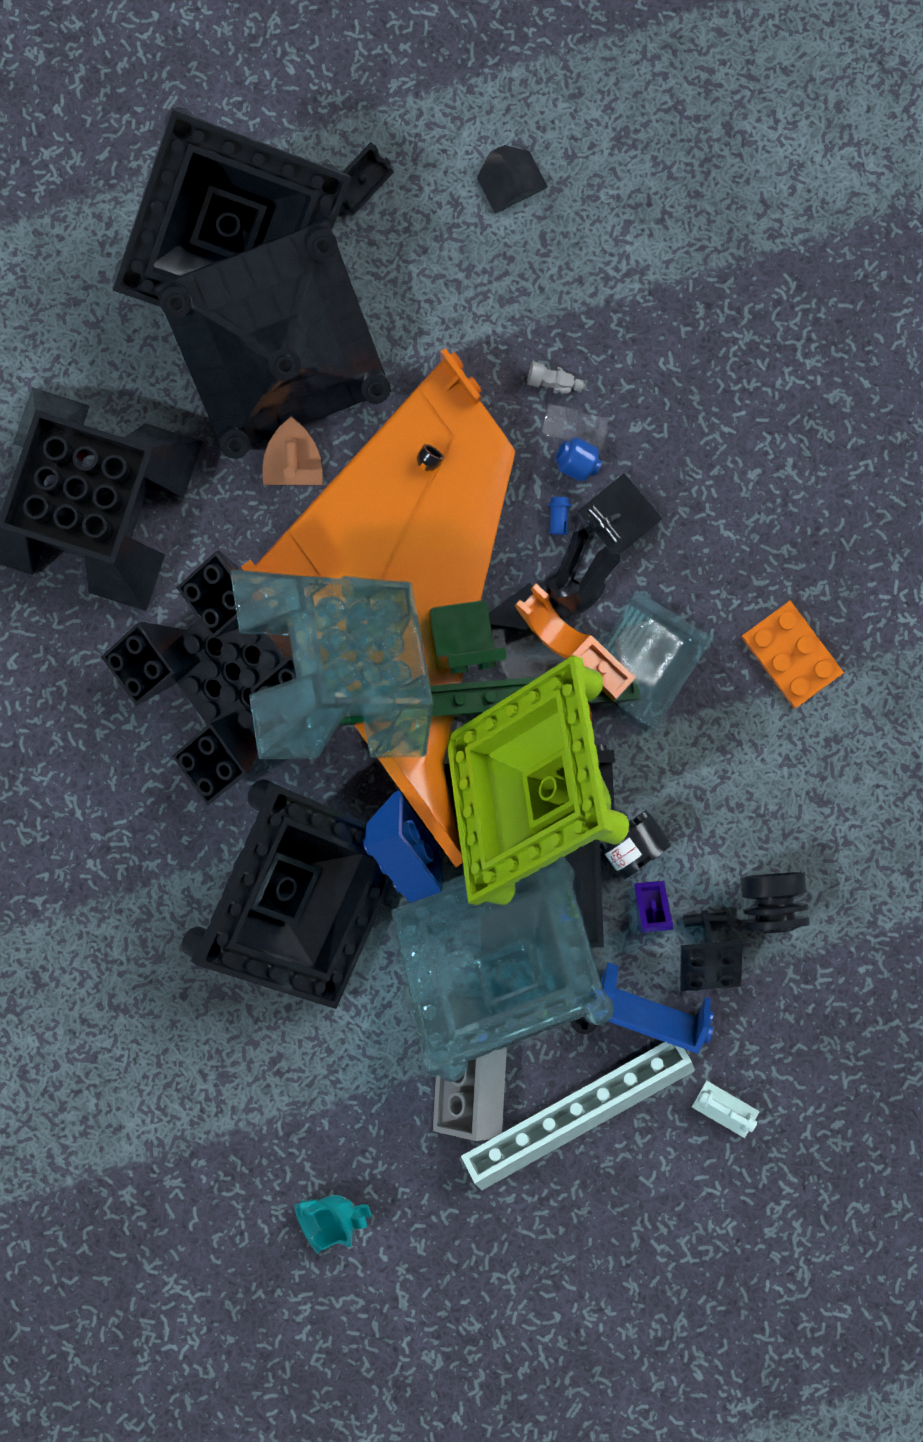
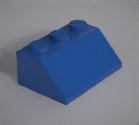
M400 790L396 791L366 824V838H364L363 844L367 854L373 856L378 862L384 875L387 874L393 881L397 892L402 893L408 902L412 903L442 892V847Z

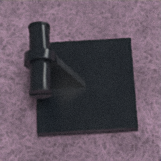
M625 473L578 510V513L607 547H616L620 554L662 520L661 516Z
M702 910L701 914H684V927L702 926L705 943L681 945L680 991L741 987L742 940L713 942L710 925L727 924L726 911L708 913V910Z

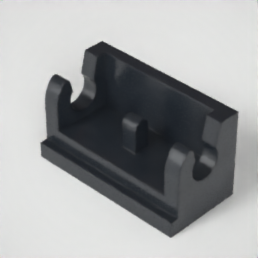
M372 142L343 171V173L350 175L352 179L342 205L355 215L394 173L390 160L387 157L383 159Z

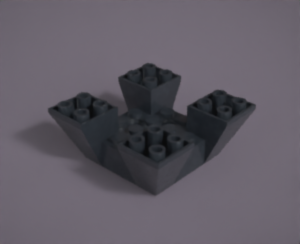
M32 387L13 442L14 445L21 446L23 449L7 496L0 499V565L34 575L43 545L85 558L88 591L90 594L147 612L165 554L131 538L148 487L185 498L203 442L147 423L124 438L85 426L84 422L90 407L89 405ZM94 455L93 464L89 467H83L82 462L84 458ZM55 475L53 485L44 487L46 477ZM84 484V492L80 496L74 497L73 489L75 486ZM108 493H114L113 502L108 506H102V498ZM68 513H74V522L64 526V517Z
M220 550L215 551L176 587L199 620L188 630L142 621L138 622L101 656L136 706L177 683L205 721L207 726L173 754L172 757L207 806L250 772L266 729L273 723L286 741H288L332 706L327 682L255 581Z

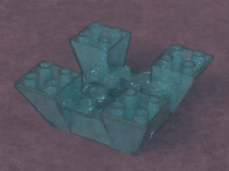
M232 570L230 572L239 632L245 634L290 635L296 679L249 695L259 759H305L319 757L343 716L364 717L370 758L426 756L433 699L412 582L389 578L353 576L328 578L295 573Z

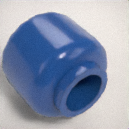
M577 437L569 441H563L555 456L559 472L580 482L588 479L590 475L596 476L602 463L598 459V448Z

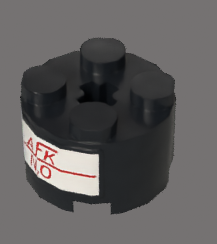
M647 809L633 819L634 823L632 820H629L628 834L620 844L614 845L603 841L600 843V848L624 880L641 870L640 868L649 861L655 860L671 846L669 838Z

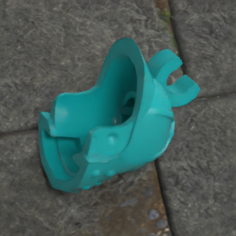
M330 1195L319 1200H301L294 1206L299 1225L309 1244L317 1254L338 1243L351 1247L355 1230L367 1228L368 1224L365 1218H369L372 1215L368 1205L361 1204L354 1207L349 1199L340 1195Z

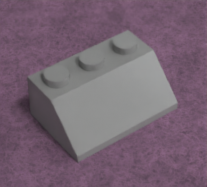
M438 1040L433 1119L434 1132L473 1141L489 1140L502 1133L507 1045L495 1043L479 1044L474 1041Z

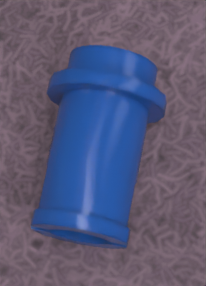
M551 497V503H548V507L551 508L549 534L568 535V510L572 507V504H569V498Z

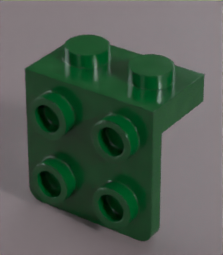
M485 601L433 607L429 610L437 669L449 668L450 674L468 672V665L478 664L479 669L497 667L496 661L507 659L505 647L494 648L488 605Z

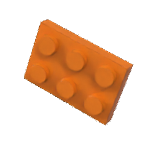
M791 600L741 636L794 709L844 673Z

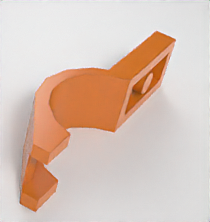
M536 583L531 588L533 594L524 603L519 600L515 605L516 609L533 633L549 649L566 659L572 655L578 656L583 659L585 667L598 671L603 678L602 691L612 701H615L636 677L594 637L576 631L563 621L553 609L548 594Z

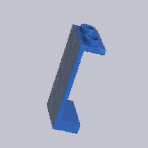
M607 962L597 987L594 1017L699 1054L703 1043L709 1044L714 1027L710 1026L714 1016V1012L710 1011V998H704L695 1017L617 989L619 966Z

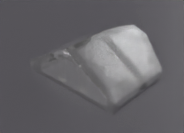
M652 618L624 629L615 642L618 661L650 688L654 687L683 644L682 640Z

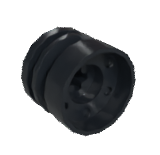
M805 872L740 877L742 897L756 899L757 903L756 906L743 909L745 915H758V919L744 922L745 930H755L762 933H781L810 925L808 916H795V912L808 910V904L795 903L793 899L794 896L807 893Z

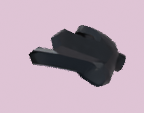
M586 530L573 532L557 573L547 582L546 586L547 594L558 604L554 610L566 620H569L573 614L584 613L595 604L603 594L606 586L604 583L605 579L620 562V553L616 547H604L596 554L581 582L574 580L589 543V535ZM584 537H585V539H586L587 541H586L585 547H584V549H583V552H582V554H581L582 546H583V540H584ZM576 566L570 584L568 586H565L567 580L569 579L570 575L572 574Z

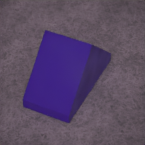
M664 881L634 883L638 930L642 933L673 930Z

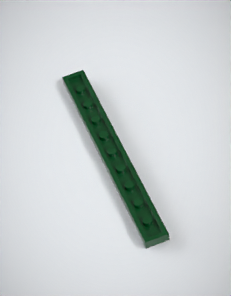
M627 669L636 678L615 701H612L601 690L595 699L588 701V705L638 701L641 699L637 669ZM538 677L337 693L335 698L338 726L482 714Z

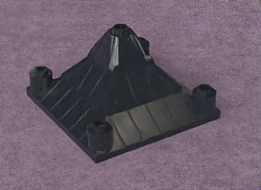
M172 107L165 116V130L123 257L115 267L116 276L112 290L161 307L154 289L155 285L324 219H328L331 229H333L352 178L350 175L340 172L332 164L312 162L195 117L186 108Z
M328 219L316 222L154 286L161 309L167 317L225 457L227 456L232 459L242 458L247 454L251 445L272 438L278 427L291 416L301 425H305L364 401L373 404L382 403L390 395V382L383 370L339 251L337 239L333 234Z
M258 780L251 786L248 792L249 805L259 811L256 822L250 830L243 850L234 862L232 874L222 893V898L214 911L211 923L207 929L197 926L186 932L182 940V950L187 956L191 957L190 961L197 966L337 1009L393 881L387 874L384 875L378 862L373 856H369L364 848L363 840L366 838L367 822L283 788L269 780Z

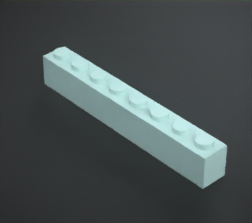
M664 1042L461 1157L474 1183L481 1190H484L695 1071L692 1061L685 1049Z

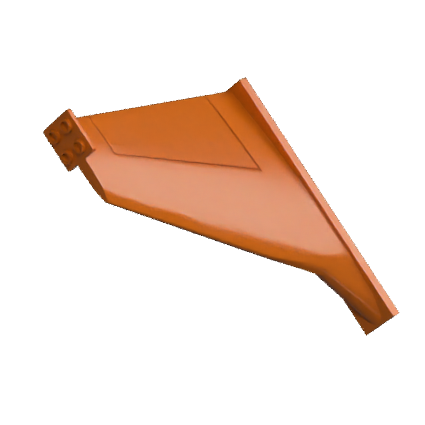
M446 348L440 351L441 361L265 555L256 564L249 560L241 566L243 571L255 581L326 679L328 690L334 698L337 693L462 683L464 672L450 674L449 668H436L429 610L433 607L481 601L516 451L481 403V395L479 393L482 390L472 376L470 378L466 377L462 370L464 365L455 352L450 354ZM424 444L435 447L444 456L440 465L431 471L425 470L426 465L424 463L420 466L417 463L418 452ZM454 716L354 725L454 866L458 867L462 864L458 825L443 768L444 755Z

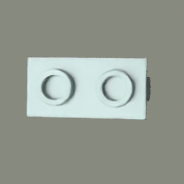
M707 1080L692 1105V1108L744 1138L749 1131L753 1132L757 1125L755 1119L760 1112Z

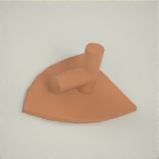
M291 416L278 427L268 443L263 460V485H323L321 457L317 446L307 430Z

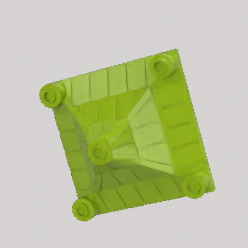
M572 655L449 734L447 749L469 904L478 906L486 901L506 905L513 898L516 890L515 883L520 881V879L526 878L537 872L540 868L548 866L560 857L570 854L595 839L616 845L620 844L628 834L629 821L627 816L611 810V797L599 770L592 721L590 720L588 701L595 699L601 692L603 678L598 671L585 667L583 659L578 656Z

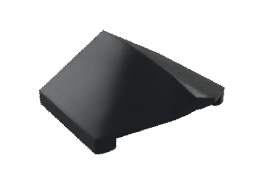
M507 145L498 147L488 154L477 176V180L494 214L548 188L530 151Z

